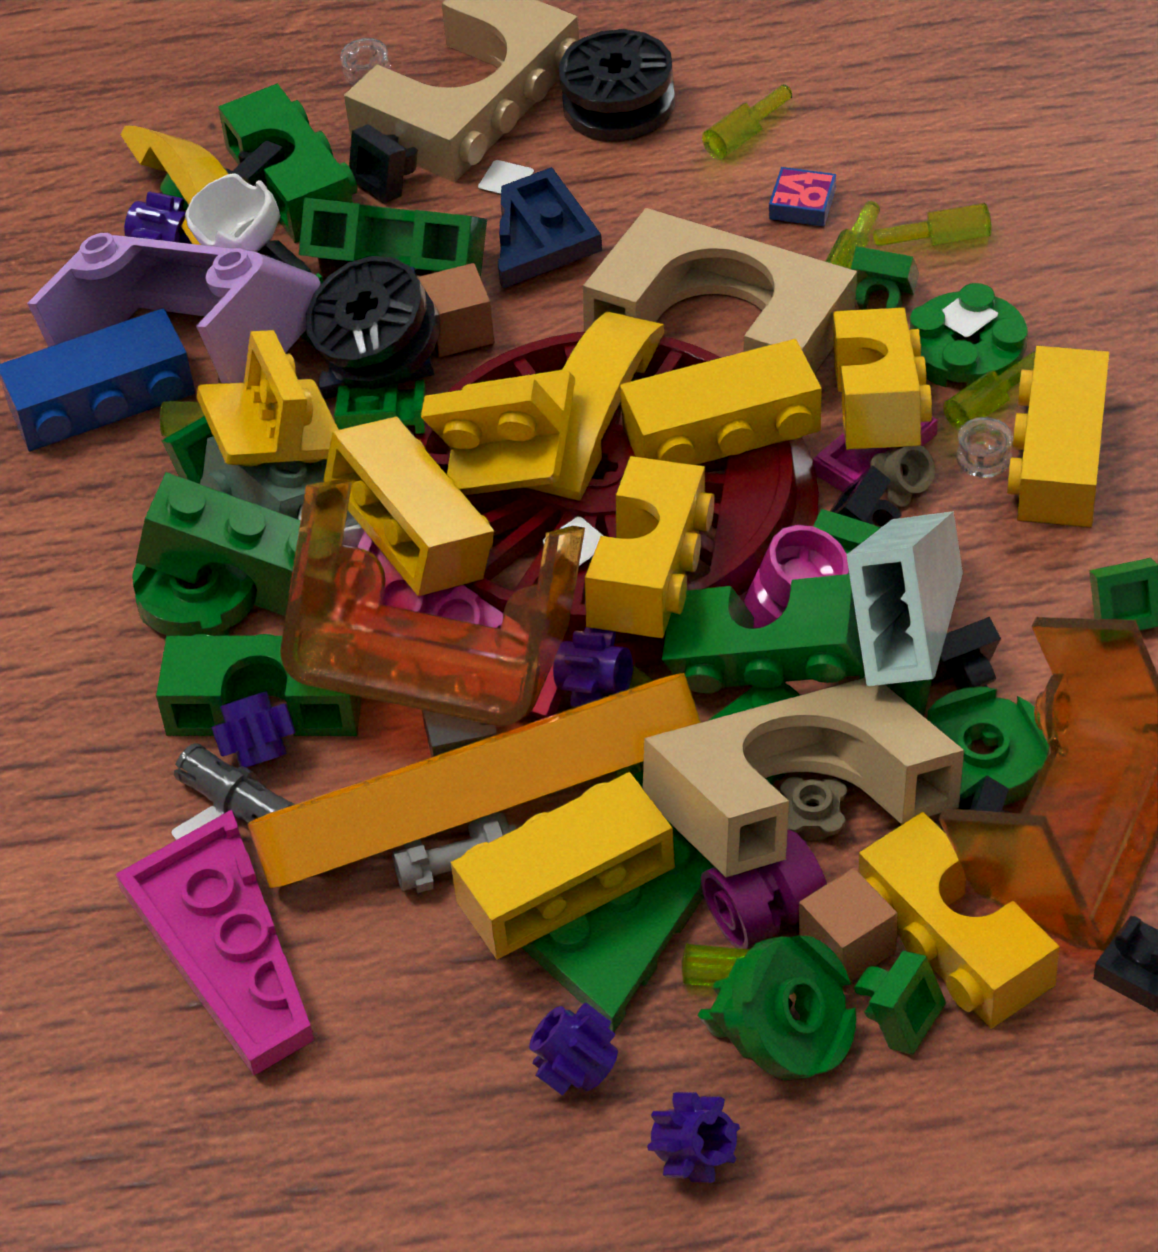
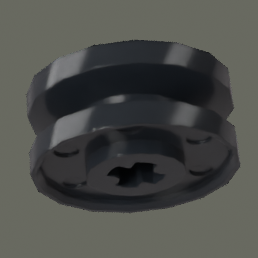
M627 29L597 32L581 38L569 47L559 62L564 117L573 129L590 138L607 141L635 139L655 131L664 124L676 106L674 83L672 80L671 52L661 40L645 32Z
M370 256L347 263L329 275L313 294L306 312V332L316 350L325 359L337 379L353 388L378 389L402 381L422 366L434 351L441 332L440 315L435 304L409 265L393 257Z

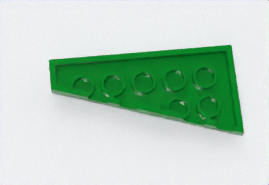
M786 682L774 688L753 686L709 720L797 697L801 694ZM642 769L633 777L643 788ZM786 773L773 775L765 779L773 785L775 781L782 780ZM670 822L669 824L673 829L675 868L521 947L582 1005L586 1002L611 1021L609 1029L614 1033L626 1016L625 1007L639 986H646L658 968L657 959L672 936L676 933H681L704 898L701 885L702 873L715 867Z

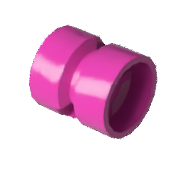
M795 525L783 528L773 537L744 600V604L755 617L753 627L755 629L765 627L783 614L789 602L792 580L848 574L847 554L842 545L829 533L813 526Z

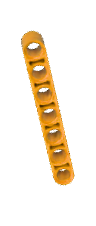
M685 673L674 674L274 811L250 821L247 825L269 888L280 887L643 762L644 738L698 724L701 721Z

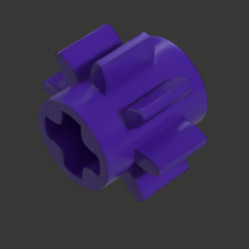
M147 192L146 202L135 201L129 208L124 225L125 236L191 244V241L181 227L186 218L185 212L181 211L184 199L162 193Z
M586 627L584 632L574 631L573 642L563 641L559 645L553 665L554 681L558 689L572 691V707H579L629 689L633 674L632 654L626 647L614 646L616 631Z
M265 691L220 706L225 723L212 726V730L222 757L235 753L239 766L249 767L287 754L282 737L296 732L286 703L272 707L268 693Z
M586 1002L583 1003L576 1014L562 1006L554 1008L539 1023L529 1043L530 1050L537 1054L532 1062L533 1065L539 1068L535 1076L561 1095L568 1090L571 1084L578 1089L581 1087L585 1091H590L597 1087L611 1071L618 1055V1049L610 1043L615 1037V1033L609 1029L611 1021Z
M675 1092L672 1098L674 1109L652 1112L651 1117L655 1122L651 1130V1142L647 1145L648 1151H654L661 1160L666 1162L663 1170V1175L666 1178L686 1179L689 1177L691 1182L712 1183L715 1182L714 1166L723 1163H735L737 1158L733 1153L736 1148L737 1131L740 1129V1125L733 1123L732 1119L722 1112L724 1098L699 1097L697 1092Z

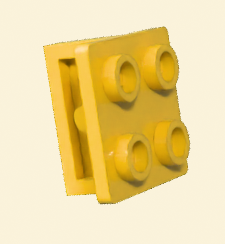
M274 330L250 331L244 382L202 384L198 386L197 400L226 464L252 467L262 463L301 461L314 463L328 458L332 431L339 429L315 381L311 379H297L294 359L291 354H285Z
M564 369L467 384L462 390L426 395L424 397L421 418L451 448L447 476L455 481L458 489L464 495L553 484L559 480L575 377L569 370Z

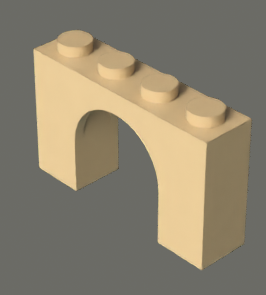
M445 0L442 3L446 46L487 62L498 69L479 82L461 87L446 88L423 84L377 64L344 94L350 137L352 130L367 124L384 135L394 134L399 137L398 144L406 148V150L412 147L418 149V167L456 182L472 165L479 163L485 152L505 133L510 132L517 121L536 102H540L546 96L548 90L560 79L559 62L565 51L579 41L578 16L538 0Z
M645 208L583 285L584 332L606 312L656 322L665 310L683 299L706 294L729 295L751 302L762 310L744 335V352L796 338L815 374L834 347L833 311L855 310L857 271Z
M866 678L644 738L643 790L662 815L725 877H729L786 860L789 800L765 778L790 772H814L835 776L861 788L897 821L904 824L921 812H924L929 817L959 808L964 750L885 684L867 686Z

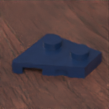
M552 167L501 186L502 218L500 219L499 230L500 259H498L500 284L503 289L603 251L601 233Z

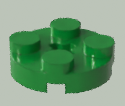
M981 283L965 285L960 291L943 294L929 300L924 305L915 308L910 314V329H919L921 356L925 358L926 379L934 384L946 387L948 379L954 382H966V391L986 390L1007 382L1018 373L1022 366L1023 355L1027 348L1028 334L1025 319L1012 304L996 297L993 289L988 285ZM958 298L961 307L968 311L980 312L991 308L998 313L996 318L969 336L978 339L976 344H972L968 340H957L964 336L945 325V314L942 310Z
M215 562L203 565L196 582L203 577L207 578V584L197 589H186L183 584L191 582L136 563L132 574L136 604L141 620L154 630L167 636H193L196 634L228 636L230 627L243 620L253 608L257 588L249 575L239 568L225 563Z
M988 687L964 688L941 697L929 708L927 720L964 750L960 795L986 775L1009 789L1004 806L1017 802L1030 793L1040 790L1045 783L1051 737L1044 717L1035 706L1017 696V704L1008 699L996 697L997 689ZM981 739L986 746L998 745L999 748L995 749L994 753L978 754L972 751V741Z
M798 935L762 940L747 952L738 966L733 981L732 997L726 1002L723 1010L726 1028L732 1036L741 1039L746 1052L760 1068L781 1080L804 1079L817 1073L827 1072L837 1067L845 1058L853 1042L856 1030V1007L846 1009L845 995L842 986L851 984L847 971L837 955L827 945L814 937ZM793 993L796 995L794 1007L800 1015V1020H794L789 1010V995Z

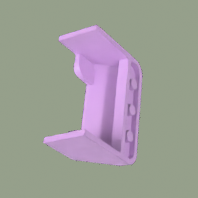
M99 233L87 238L81 244L80 250L27 304L48 347L127 321L138 308L152 310L164 308L168 312L205 316L196 327L221 382L242 383L245 376L250 331L274 330L286 353L306 331V312L313 294L320 287L321 283L319 278L310 272L260 253L241 248L231 249Z

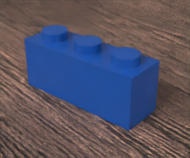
M164 308L0 364V379L7 404L29 452L196 394L187 352Z

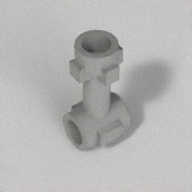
M496 812L471 821L468 826L470 839L425 850L420 839L404 844V849L392 852L395 872L401 890L405 891L416 888L417 893L434 889L432 876L452 871V861L462 857L470 848L477 844L489 843L515 830V824L509 825L506 816L503 813Z

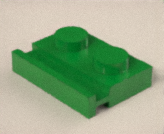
M415 380V389L398 390V383L378 389L353 388L350 385L339 386L334 414L335 423L338 429L341 430L398 417L405 426L415 425L416 434L425 433V421L421 418L424 397L426 396L424 380Z

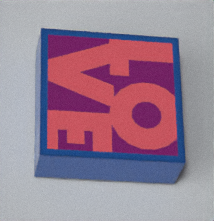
M781 167L769 202V219L825 226L836 191V174Z

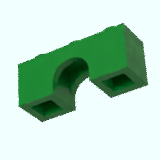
M278 83L218 106L226 149L238 165L240 164L238 158L240 152H254L265 141L283 147L286 160L264 169L267 189L273 194L281 215L279 222L294 243L300 241L304 198L353 203L352 195L357 193V184L350 167L345 162L339 164L336 161L325 134L322 131L314 132L302 104L298 100L291 101Z
M304 198L298 255L344 261H356L370 256L393 257L415 269L444 271L474 263L479 276H481L487 219L468 215L405 210Z
M165 472L144 519L135 563L194 584L203 565L215 562L232 565L245 572L254 581L257 588L255 606L313 626L331 582L344 536Z
M849 574L792 580L789 602L783 614L773 623L753 629L755 617L731 586L687 590L681 614L671 613L666 628L662 661L673 674L685 673L690 690L698 693H715L720 691L722 687L744 685L774 688L780 686L783 682L812 679L818 682L834 683L841 681L846 676L865 675Z
M207 634L166 636L156 692L166 736H214L212 726L225 723L220 706L267 691L268 696L279 697L286 701L296 732L293 736H357L364 684V671L358 637L322 634L319 636H274L271 634H259L256 636H211Z

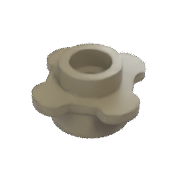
M923 446L891 447L885 453L875 454L870 467L872 465L892 480L887 487L888 500L896 507L909 505L912 494L928 489L935 475L933 458ZM900 466L903 469V476L901 475Z
M791 777L781 784L780 793L789 800L788 829L796 832L805 841L824 840L843 830L845 816L840 812V802L847 795V789L843 782L835 778H828L822 782L819 780L804 781L800 777ZM807 804H818L819 806L810 807Z

